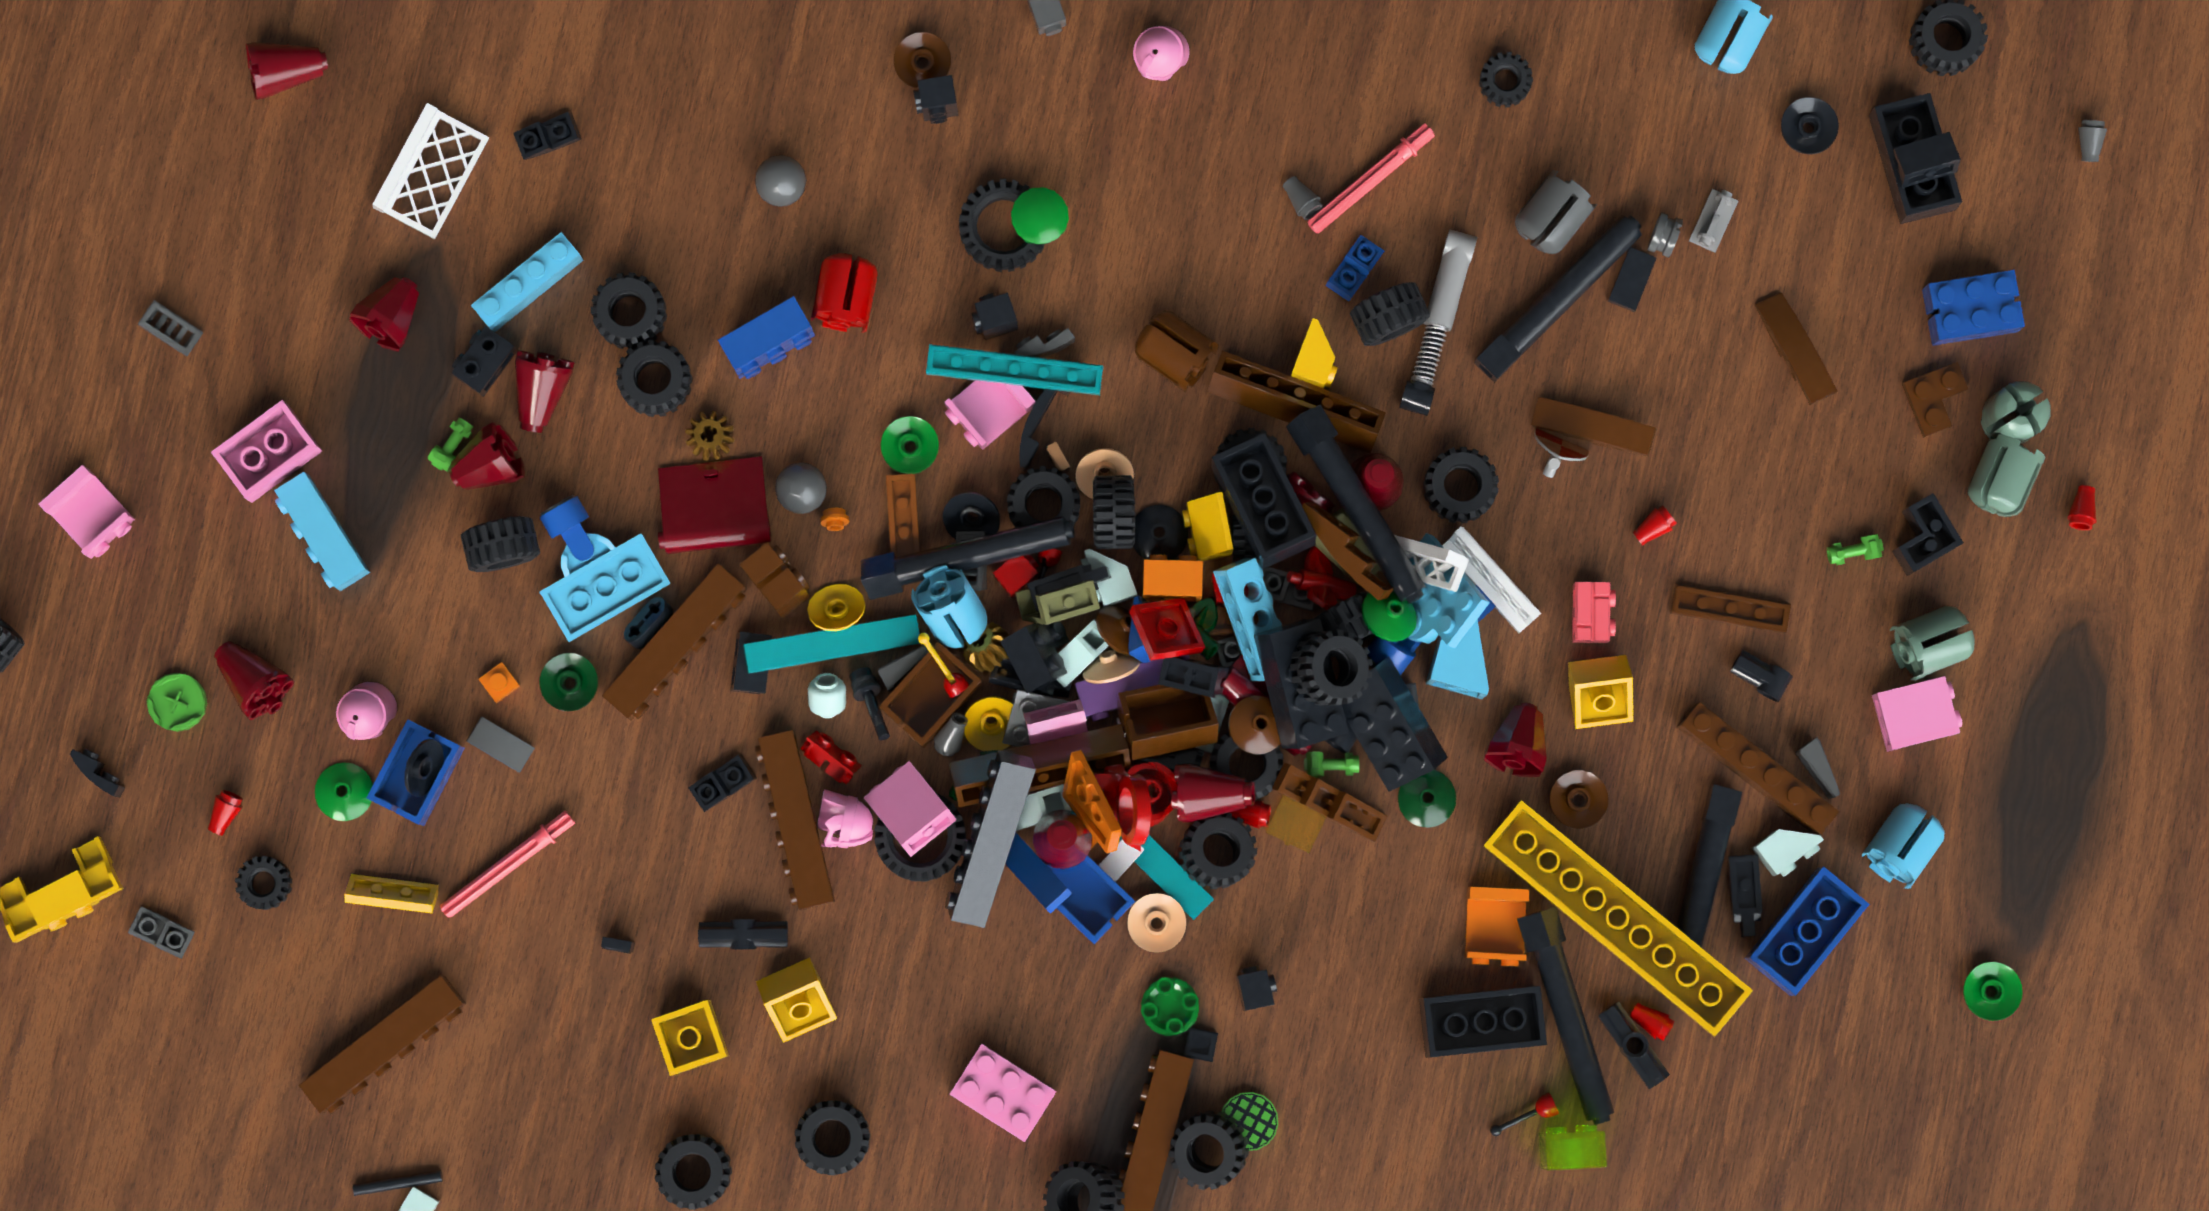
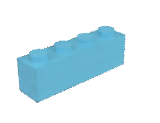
M560 232L471 306L487 326L496 332L579 265L583 258L563 233Z
M302 472L274 490L279 497L275 500L277 506L284 515L289 513L294 521L290 524L292 530L299 539L304 537L309 547L305 550L314 563L319 561L324 571L321 573V576L329 588L334 586L339 591H342L370 573L307 473Z

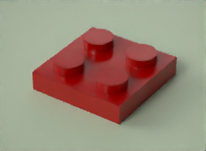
M1184 598L1137 604L1131 607L1129 613L1150 661L1198 654L1204 650V642Z

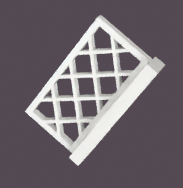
M427 103L373 202V208L436 239L489 137ZM440 119L451 124L454 136L440 140L437 139L435 127ZM456 128L464 131V133L457 134ZM433 134L434 141L427 143L430 136ZM471 135L481 140L475 151L463 153L459 138ZM456 139L460 155L444 159L439 144ZM436 145L441 161L424 165L421 156L423 149ZM472 156V158H471V160H470V162H469V164H468V166H467V162H466V159H465V158ZM419 159L421 166L414 168L416 162ZM462 159L465 168L463 175L450 179L446 163ZM442 165L447 180L430 185L426 169ZM422 170L427 186L410 190L407 180L409 175ZM459 181L454 190L452 183ZM448 184L451 192L449 201L436 204L432 189ZM406 185L407 192L400 194L402 188ZM429 190L433 206L417 210L412 194ZM409 196L413 212L400 214L392 210L397 199ZM446 206L440 216L438 208ZM435 209L438 222L432 231L421 225L418 214ZM415 215L417 222L407 217Z
M1464 527L1457 529L1451 538L1442 545L1445 549H1449L1469 559L1464 571L1465 574L1496 605L1495 608L1518 634L1541 614Z

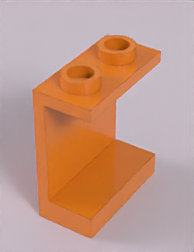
M1468 887L1465 958H1472V964L1489 965V959L1501 960V966L1519 967V961H1526V955H1524L1525 943L1517 919L1526 916V902H1529V890Z

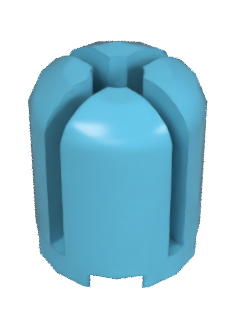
M1717 0L1695 42V51L1703 62L1711 66L1739 15L1743 17V20L1717 69L1730 74L1741 73L1747 67L1763 34L1772 21L1773 15L1771 14L1769 18H1766L1759 13L1761 6L1750 0Z
M942 565L923 574L925 579L918 585L916 591L912 589L911 599L937 642L953 649L964 647L963 637L959 633V629L969 644L977 641L987 626L986 610L962 570L949 569L947 565Z
M1900 804L1891 812L1862 853V857L1867 855L1872 862L1869 868L1888 882H1891L1894 878L1900 882L1907 883L1904 888L1909 889L1944 840L1945 831L1940 821L1933 815L1928 820L1922 821L1927 810L1918 805Z

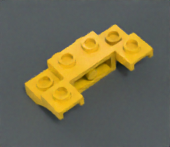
M97 836L94 840L72 849L80 870H76L29 894L21 877H17L15 880L0 887V910L12 942L18 943L43 929H50L51 932L67 925L66 919L74 915L80 918L93 912L92 906L100 903V900L124 889L112 866L113 861L101 837Z

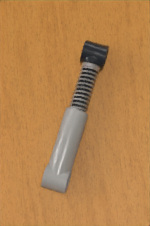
M1449 229L1442 253V260L1428 304L1430 317L1424 322L1427 327H1425V336L1422 337L1424 341L1421 344L1423 346L1420 347L1421 351L1418 352L1419 356L1417 357L1418 361L1415 362L1414 375L1411 377V380L1406 382L1399 407L1401 409L1428 416L1435 388L1432 386V381H1434L1432 376L1436 375L1433 372L1437 371L1435 369L1438 366L1436 362L1440 361L1437 358L1441 356L1439 352H1442L1440 347H1443L1442 342H1445L1443 337H1446L1444 333L1452 330L1464 281L1476 246V236Z

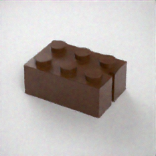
M765 543L739 564L782 619L810 598L806 591L810 588L808 583L796 568L790 571L791 563L777 545L772 548L768 543Z
M939 642L933 646L951 673H959L965 677L969 683L968 688L959 695L950 698L943 687L946 675L931 653L928 652L879 706L880 710L899 727L905 723L906 725L903 727V730L922 748L926 747L950 719L951 715L956 713L983 684L981 679Z
M1160 684L1118 693L1117 713L1125 733V739L1132 760L1209 745L1218 741L1219 723L1211 698L1208 696Z

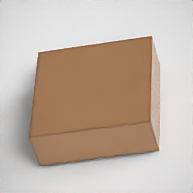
M1057 442L1048 445L1047 453L1056 469L1062 474L1063 472L1067 473L1070 471V465Z

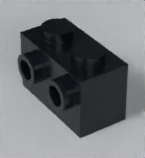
M952 75L918 80L919 89L913 90L917 114L923 113L924 121H930L931 124L946 122L949 117L958 116Z
M990 293L980 297V302L975 303L976 312L971 313L977 335L983 333L984 339L988 340L1018 330L1017 318L1008 293L996 296L995 293Z
M487 326L482 331L478 330L472 336L469 342L471 347L465 355L461 353L452 365L454 368L452 374L482 397L486 395L517 353V349L511 343Z
M1259 965L1241 969L1242 975L1236 976L1243 1011L1274 1005L1272 993L1277 992L1274 975H1268L1267 969L1260 971Z

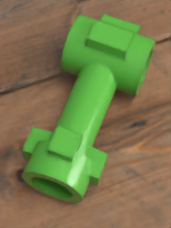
M460 417L456 422L453 421L450 428L454 431L443 448L436 445L430 452L428 460L432 462L431 464L441 471L449 472L451 470V462L456 458V456L452 455L463 437L467 439L473 434L471 430L474 426Z
M1878 534L1861 537L1862 543L1842 547L1841 542L1834 543L1831 547H1827L1829 563L1842 565L1845 564V558L1864 555L1865 560L1882 557L1881 551L1884 550L1882 539H1879Z
M1307 752L1304 759V771L1315 778L1324 777V770H1345L1346 776H1353V773H1359V755L1346 753L1343 759H1324L1323 752Z

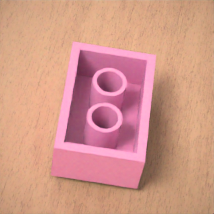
M281 400L211 453L244 498L253 503L321 453L322 449L291 407Z
M981 1044L950 1095L1025 1142L1057 1091Z

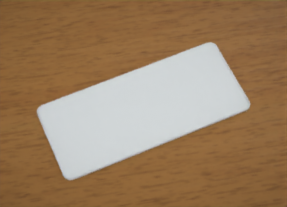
M1122 839L1118 844L1117 851L1110 852L1100 863L1099 867L1116 882L1140 856L1144 848L1141 846L1140 852L1124 843Z

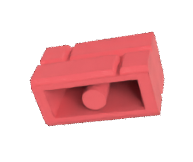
M1575 582L1573 584L1572 643H1608L1610 636H1615L1616 622L1615 619H1610V607H1615L1616 592L1615 590H1610L1609 582Z

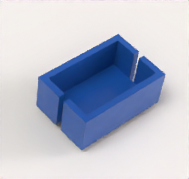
M2015 270L1929 283L1922 289L1926 315L1933 314L1936 310L1939 311V314H1935L1928 320L1932 346L2016 333L2025 327L2021 302L2014 301L2019 296Z
M793 296L718 339V342L739 379L744 376L746 379H750L762 371L760 367L771 362L774 365L787 357L785 353L791 349L796 348L800 350L808 346L815 334Z
M407 719L366 798L418 825L425 826L465 748ZM426 739H433L438 741L443 748V766L430 791L424 796L416 797L411 795L405 786L406 763L418 744Z
M1088 855L1080 864L1070 868L1060 869L1047 865L1072 893L1056 909L1094 945L1113 926L1109 922L1110 919L1113 918L1117 922L1135 903Z

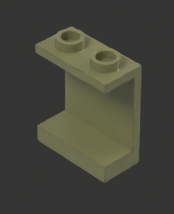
M1093 580L1082 581L1036 595L1039 612L1035 609L1029 589L1015 592L1022 621L1048 625L1100 609Z

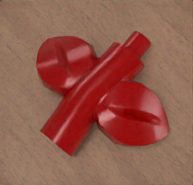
M1313 546L1308 552L1304 561V570L1301 569L1298 573L1289 571L1287 574V582L1295 584L1296 589L1308 591V599L1325 610L1337 604L1336 599L1344 601L1356 594L1355 583L1332 576L1331 563L1316 546Z

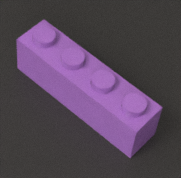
M1163 659L1153 660L1149 663H1140L1136 671L1117 681L1094 684L1084 680L1075 683L1086 719L1092 718V721L1096 722L1108 718V712L1117 709L1118 693L1159 685Z

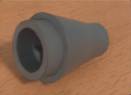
M2082 120L2081 127H2078L2082 154L2081 161L2099 162L2100 152L2107 132L2105 121Z
M1296 176L1291 177L1283 184V188L1287 192L1297 216H1302L1304 220H1308L1322 209L1321 198L1305 186Z
M953 713L950 719L934 736V748L938 753L944 756H953L961 750L965 726L968 722L963 714Z

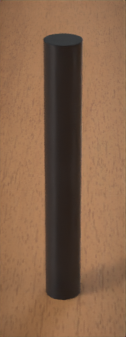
M441 1170L353 1184V1194L358 1196L443 1182V1175Z

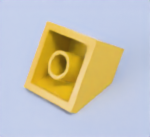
M1313 318L1291 377L1323 389L1324 386L1330 388L1338 367L1333 365L1335 355L1319 320Z
M1218 492L1187 502V510H1182L1185 528H1191L1192 538L1187 539L1190 556L1196 555L1197 561L1231 556L1233 544L1223 493Z
M1626 655L1568 662L1569 690L1575 729L1633 722V676Z
M810 957L756 981L764 1006L783 1043L837 1019Z

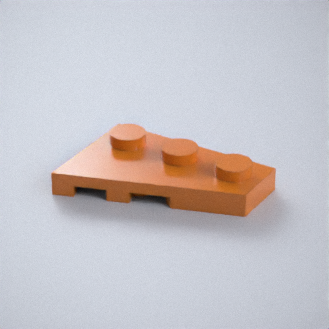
M1082 750L1071 752L1062 797L1106 854L1117 851L1122 830Z

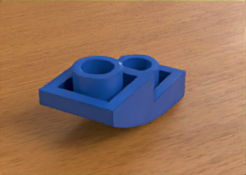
M1360 235L1325 286L1349 302L1383 255L1384 250Z

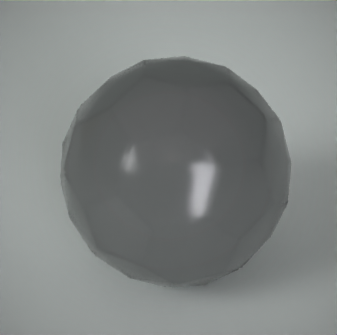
M784 155L771 156L763 161L758 167L755 177L756 190L761 198L767 203L778 207L789 206L799 200L805 191L807 181L805 171L799 162Z
M799 462L790 464L780 472L776 479L775 492L778 501L785 509L793 513L804 514L820 507L826 497L827 484L824 475L818 468L809 463Z

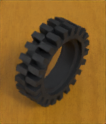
M1000 179V182L995 183L994 180L987 182L988 185L977 187L975 193L971 192L967 197V202L961 208L959 231L962 244H964L968 255H971L976 263L983 264L984 268H993L997 272H1002V270L1011 272L1015 271L1014 269L1018 267L1022 269L1026 267L1028 262L1031 261L1032 263L1039 253L1041 254L1044 244L1024 242L1014 250L998 251L990 248L981 240L977 232V222L981 212L989 204L1000 200L1015 202L1030 187L1026 184L1022 186L1016 180L1006 182V179Z
M937 794L957 820L947 827L948 839L943 852L930 862L913 863L904 859L895 848L893 834L879 817L877 818L874 840L878 855L886 867L899 877L915 882L938 879L951 871L960 860L963 844L966 839L965 825L957 808L944 796Z

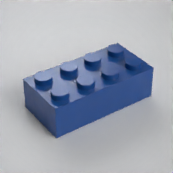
M1824 866L1819 867L1744 959L1789 996H1796L1870 904Z

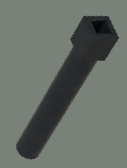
M1621 215L1475 360L1474 364L1495 383L1642 236L1640 231L1642 228L1641 224L1631 215L1628 217Z
M1318 405L1299 414L1286 428L1303 456L1310 454L1389 584L1394 588L1393 590L1401 602L1407 600L1409 604L1417 601L1424 596L1422 590L1426 586L1334 439L1338 432L1322 406Z
M1061 516L896 557L895 553L891 552L862 559L861 582L869 599L873 600L904 592V585L923 581L925 579L923 574L934 567L947 565L949 569L965 571L1070 545L1071 538L1075 537V531L1072 521H1066L1065 517Z
M1715 784L1709 787L1701 819L1703 823L1677 923V928L1701 948L1731 829L1735 825L1743 793Z
M1553 907L1520 917L1517 921L1527 953L1532 951L1534 953L1586 1121L1592 1120L1594 1125L1610 1121L1609 1115L1615 1112L1561 942L1566 941V937L1557 909Z

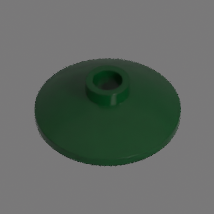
M575 653L559 654L550 659L543 667L539 680L540 691L546 702L552 707L561 711H576L587 706L596 695L598 675L592 663L585 657ZM568 678H574L575 686L573 688H566L565 681Z
M1433 770L1400 786L1398 805L1401 813L1409 822L1419 827L1431 828L1444 823L1452 815L1456 806V791L1452 782L1444 774ZM1429 792L1433 795L1431 803L1423 801L1424 793Z

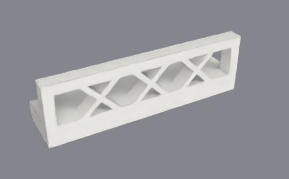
M1394 535L1409 559L1413 557L1415 562L1414 568L1425 584L1457 592L1469 561L1468 558L1449 549ZM1433 562L1435 570L1426 576L1424 568ZM1455 567L1451 579L1447 583L1444 573L1450 568Z

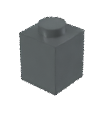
M1028 0V6L1039 35L1046 33V36L1055 35L1062 31V27L1066 26V18L1059 0Z

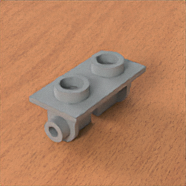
M1712 189L1689 239L1690 242L1714 253L1716 252L1738 204V200L1732 198V193L1726 190H1722L1720 193Z

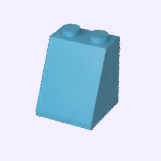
M1478 620L1472 625L1456 648L1447 646L1441 637L1438 636L1426 684L1478 699H1483L1488 695L1489 686Z

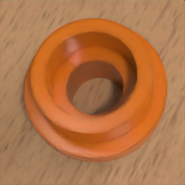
M828 508L823 511L820 524L829 531H839L849 524V516L846 515V510L843 508Z

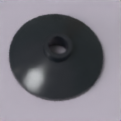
M1813 97L1794 101L1785 110L1781 119V133L1785 142L1793 150L1807 155L1818 154L1828 149L1835 141L1839 130L1838 118L1833 108L1825 101ZM1810 124L1813 131L1811 133L1805 132L1803 125Z
M976 492L959 493L953 496L945 505L943 523L947 532L955 540L957 531H986V535L998 532L1000 527V514L996 505L982 494ZM969 512H974V513H976L978 516H977V517H973V516L970 515Z
M1153 505L1143 509L1136 515L1135 543L1133 548L1142 558L1149 560L1150 555H1167V560H1173L1185 548L1188 539V528H1185L1183 517L1177 510L1166 505ZM1158 527L1163 528L1165 531V535L1161 538L1154 535V530Z
M433 739L422 741L407 760L404 778L407 791L413 796L421 797L426 795L443 766L444 752L438 741Z

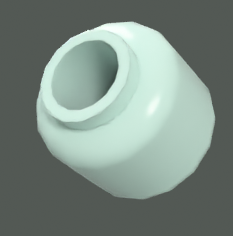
M823 673L809 683L808 705L813 713L823 718H832L845 709L847 703L846 686L843 680L834 674Z

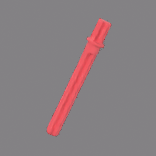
M1424 123L1406 139L1402 137L1399 145L1308 220L1307 223L1316 234L1320 233L1411 156L1416 157L1417 151L1435 137L1432 129Z
M564 811L548 824H541L540 829L532 834L531 837L440 905L442 912L447 917L454 916L551 842L553 844L556 843L555 838L573 826L575 821L567 811Z

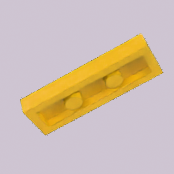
M351 874L344 894L345 903L433 913L438 897V885Z

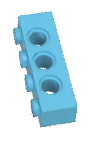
M1246 558L1213 571L1251 681H1265L1254 634L1280 627L1282 624L1275 615L1272 606V595L1266 589L1263 581V569L1256 561V558ZM1245 585H1247L1249 589L1248 597L1244 595ZM1255 612L1259 618L1257 625L1253 620Z

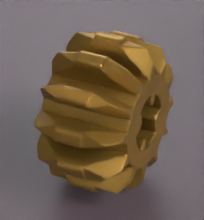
M716 411L711 412L710 419H707L704 412H700L702 421L699 423L696 419L692 418L690 422L696 428H687L685 430L687 435L693 436L686 441L687 446H695L692 451L695 456L703 451V459L708 461L710 452H713L715 459L718 460L720 459L718 450L722 449L727 454L730 452V449L724 443H734V437L726 435L733 432L734 428L732 425L724 426L728 420L726 416H722L717 421ZM711 429L713 433L717 431V434L713 436L714 441L709 442L707 438L703 441V438L707 436V430Z
M994 622L987 624L985 631L977 641L972 644L964 643L962 649L965 660L980 672L984 670L992 672L995 666L1001 667V662L1004 659H1009L1000 641L1007 638L1009 633Z

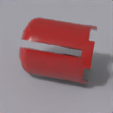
M838 253L826 257L821 265L811 321L815 318L823 321L822 327L847 332V329L850 327H862L861 333L867 332L878 277L876 266L867 258L858 256L857 260L852 262V254Z

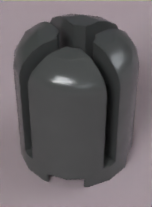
M1556 170L1550 172L1515 219V226L1519 235L1525 240L1529 238L1531 240L1530 244L1534 248L1548 254L1560 252L1598 205L1589 203L1588 199L1591 195L1571 179L1570 182H1564L1556 177L1559 172Z

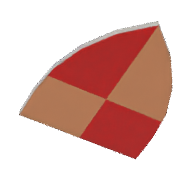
M1538 428L1535 429V439L1551 454L1543 471L1545 476L1554 477L1556 470L1560 467L1561 459L1582 461L1588 457L1589 450Z

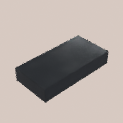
M1630 247L1608 302L1635 312L1657 258Z

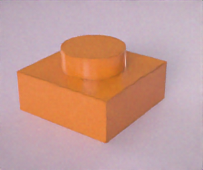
M503 662L478 679L496 703L520 687V684Z

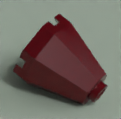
M394 277L357 303L350 313L349 321L367 338L370 339L372 335L378 338L377 344L381 347L399 352L406 341L418 300L419 292L416 290L417 285L406 277H402V279Z
M492 422L483 427L451 462L452 471L449 474L457 487L461 486L463 489L470 490L520 480L525 477L524 462L521 457L515 458L514 452L518 449L509 434L501 425L498 424L496 426V423Z
M1521 703V705L1513 707L1490 741L1483 759L1485 762L1501 772H1505L1506 767L1514 769L1512 775L1518 777H1540L1547 757L1543 714L1537 710V706L1531 703Z

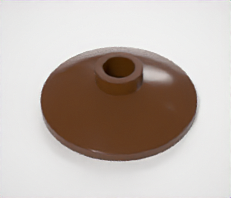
M918 32L907 36L899 43L894 54V68L898 77L906 85L919 89L918 80L948 75L951 68V54L948 46L941 38L932 33ZM920 59L928 61V65L924 68L919 67L917 63Z
M1118 605L1104 606L1096 617V624L1101 637L1115 651L1131 656L1128 649L1131 627L1129 611Z
M1250 696L1239 701L1234 706L1229 716L1228 727L1232 740L1240 749L1250 754L1259 755L1268 753L1279 746L1281 742L1269 698ZM1257 719L1264 721L1265 726L1263 729H1259L1256 726Z
M1574 770L1563 774L1556 780L1550 792V807L1554 816L1562 824L1570 828L1584 829L1595 825L1605 815L1608 807L1609 798L1604 783L1596 775L1588 771ZM1574 795H1580L1583 798V803L1580 806L1573 803Z

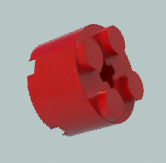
M1157 762L1137 764L1130 768L1127 773L1140 774L1147 782L1149 792L1151 793L1152 816L1150 827L1162 822L1173 810L1172 792L1177 791L1178 786L1175 781V775L1166 766Z

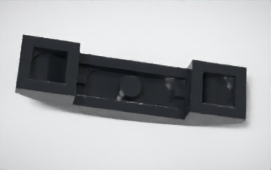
M1045 389L1034 404L1021 437L1019 460L1022 471L1026 472L1039 449V443L1031 438L1057 392L1067 397L1071 392Z

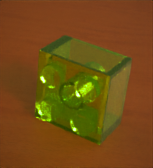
M1593 1124L1575 1125L1576 1131H1567V1127L1564 1126L1546 1127V1133H1539L1541 1169L1565 1170L1607 1167L1605 1131L1597 1130V1125Z

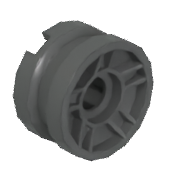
M1661 212L1652 232L1647 250L1651 252L1660 251L1662 256L1669 258L1680 233L1679 227H1682L1683 219L1677 217L1671 219L1668 217V214Z

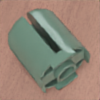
M2016 381L1994 393L1985 401L1982 410L1981 425L1984 433L1989 438L1992 436L1994 439L1997 438L1998 434L2020 440V444L2027 442L2030 438L2040 433L2047 426L2051 417V405L2048 398L2039 404H2036L2033 399L2044 391L2039 386L2030 382ZM2015 412L2017 417L2006 424L2003 417Z
M1998 434L1996 439L1990 436L1968 486L1970 499L1975 505L1986 512L1996 513L2002 517L2017 516L2026 504L2046 458L2045 455L2038 449L2033 454L2026 447L2020 445L2021 441L2001 434Z
M1944 606L1904 623L1892 626L1890 631L1895 630V643L1890 646L1899 668L1906 667L1910 674L1914 676L1910 680L1923 678L1928 674L1966 660L1972 655L1975 647L1973 630L1927 648H1923L1921 644L1969 624L1966 616L1957 607Z

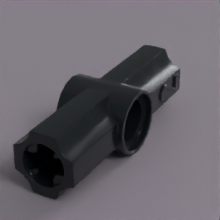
M755 919L730 920V922H699V948L730 947L731 950L757 949V947H788V921L757 922Z
M1619 1001L1598 1015V1018L1619 1046L1620 1052L1628 1059L1648 1089L1656 1086L1670 1075L1650 1047L1647 1038L1641 1034ZM1631 1037H1636L1641 1043V1048L1636 1054L1630 1053L1626 1047V1043Z

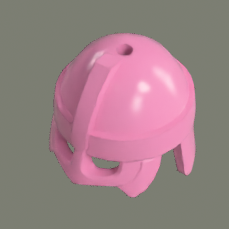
M1154 26L1145 30L1137 38L1133 50L1134 60L1141 75L1147 79L1160 81L1170 79L1172 74L1177 72L1181 66H1185L1190 54L1189 45L1184 35L1177 29L1169 26ZM1155 49L1158 50V53L1156 55L1154 54Z
M364 682L356 685L341 698L336 711L337 721L342 731L350 739L365 740L377 738L383 734L382 731L386 728L388 722L396 716L397 703L393 694L382 684Z
M824 789L817 827L828 833L821 846L848 848L870 841L873 835V817L870 810L862 802L858 801L857 797L845 796ZM833 833H834V834L840 835V837H839V838H836V837H833L832 835H833Z

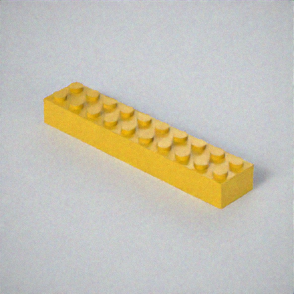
M1522 800L1484 844V847L1712 1036L1716 1037L1753 992L1749 986Z

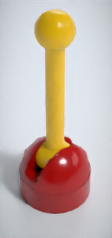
M927 633L919 634L918 641L926 646L946 675L943 687L948 696L953 698L962 693L969 686L965 677L959 673H951L929 642V635Z

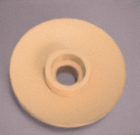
M1100 448L1087 453L1079 461L1076 468L1077 485L1091 499H1093V480L1095 476L1131 475L1134 479V471L1129 459L1121 452L1109 448ZM1102 468L1110 469L1107 473L1100 471Z
M1108 650L1101 653L1097 660L1084 669L1083 676L1087 682L1094 684L1117 681L1136 671L1140 666V661L1133 656L1116 653L1115 650Z
M1158 893L1149 894L1140 898L1131 908L1127 921L1128 931L1132 940L1140 948L1149 952H1165L1175 947L1183 938L1186 930V916L1181 905L1172 897ZM1153 918H1160L1162 920L1161 928L1154 929L1151 926Z

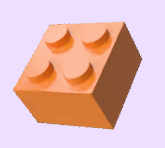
M1150 555V559L1144 560L1142 598L1147 601H1165L1184 598L1186 602L1200 601L1202 598L1203 561H1197V556L1190 555L1179 556V560H1167V555Z

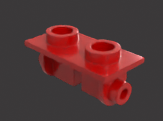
M817 730L807 737V741L801 747V750L804 752L803 755L818 767H821L825 760L830 762L825 772L840 784L843 782L847 785L853 778V774L862 767L852 753L840 749L834 744L833 739L829 735Z

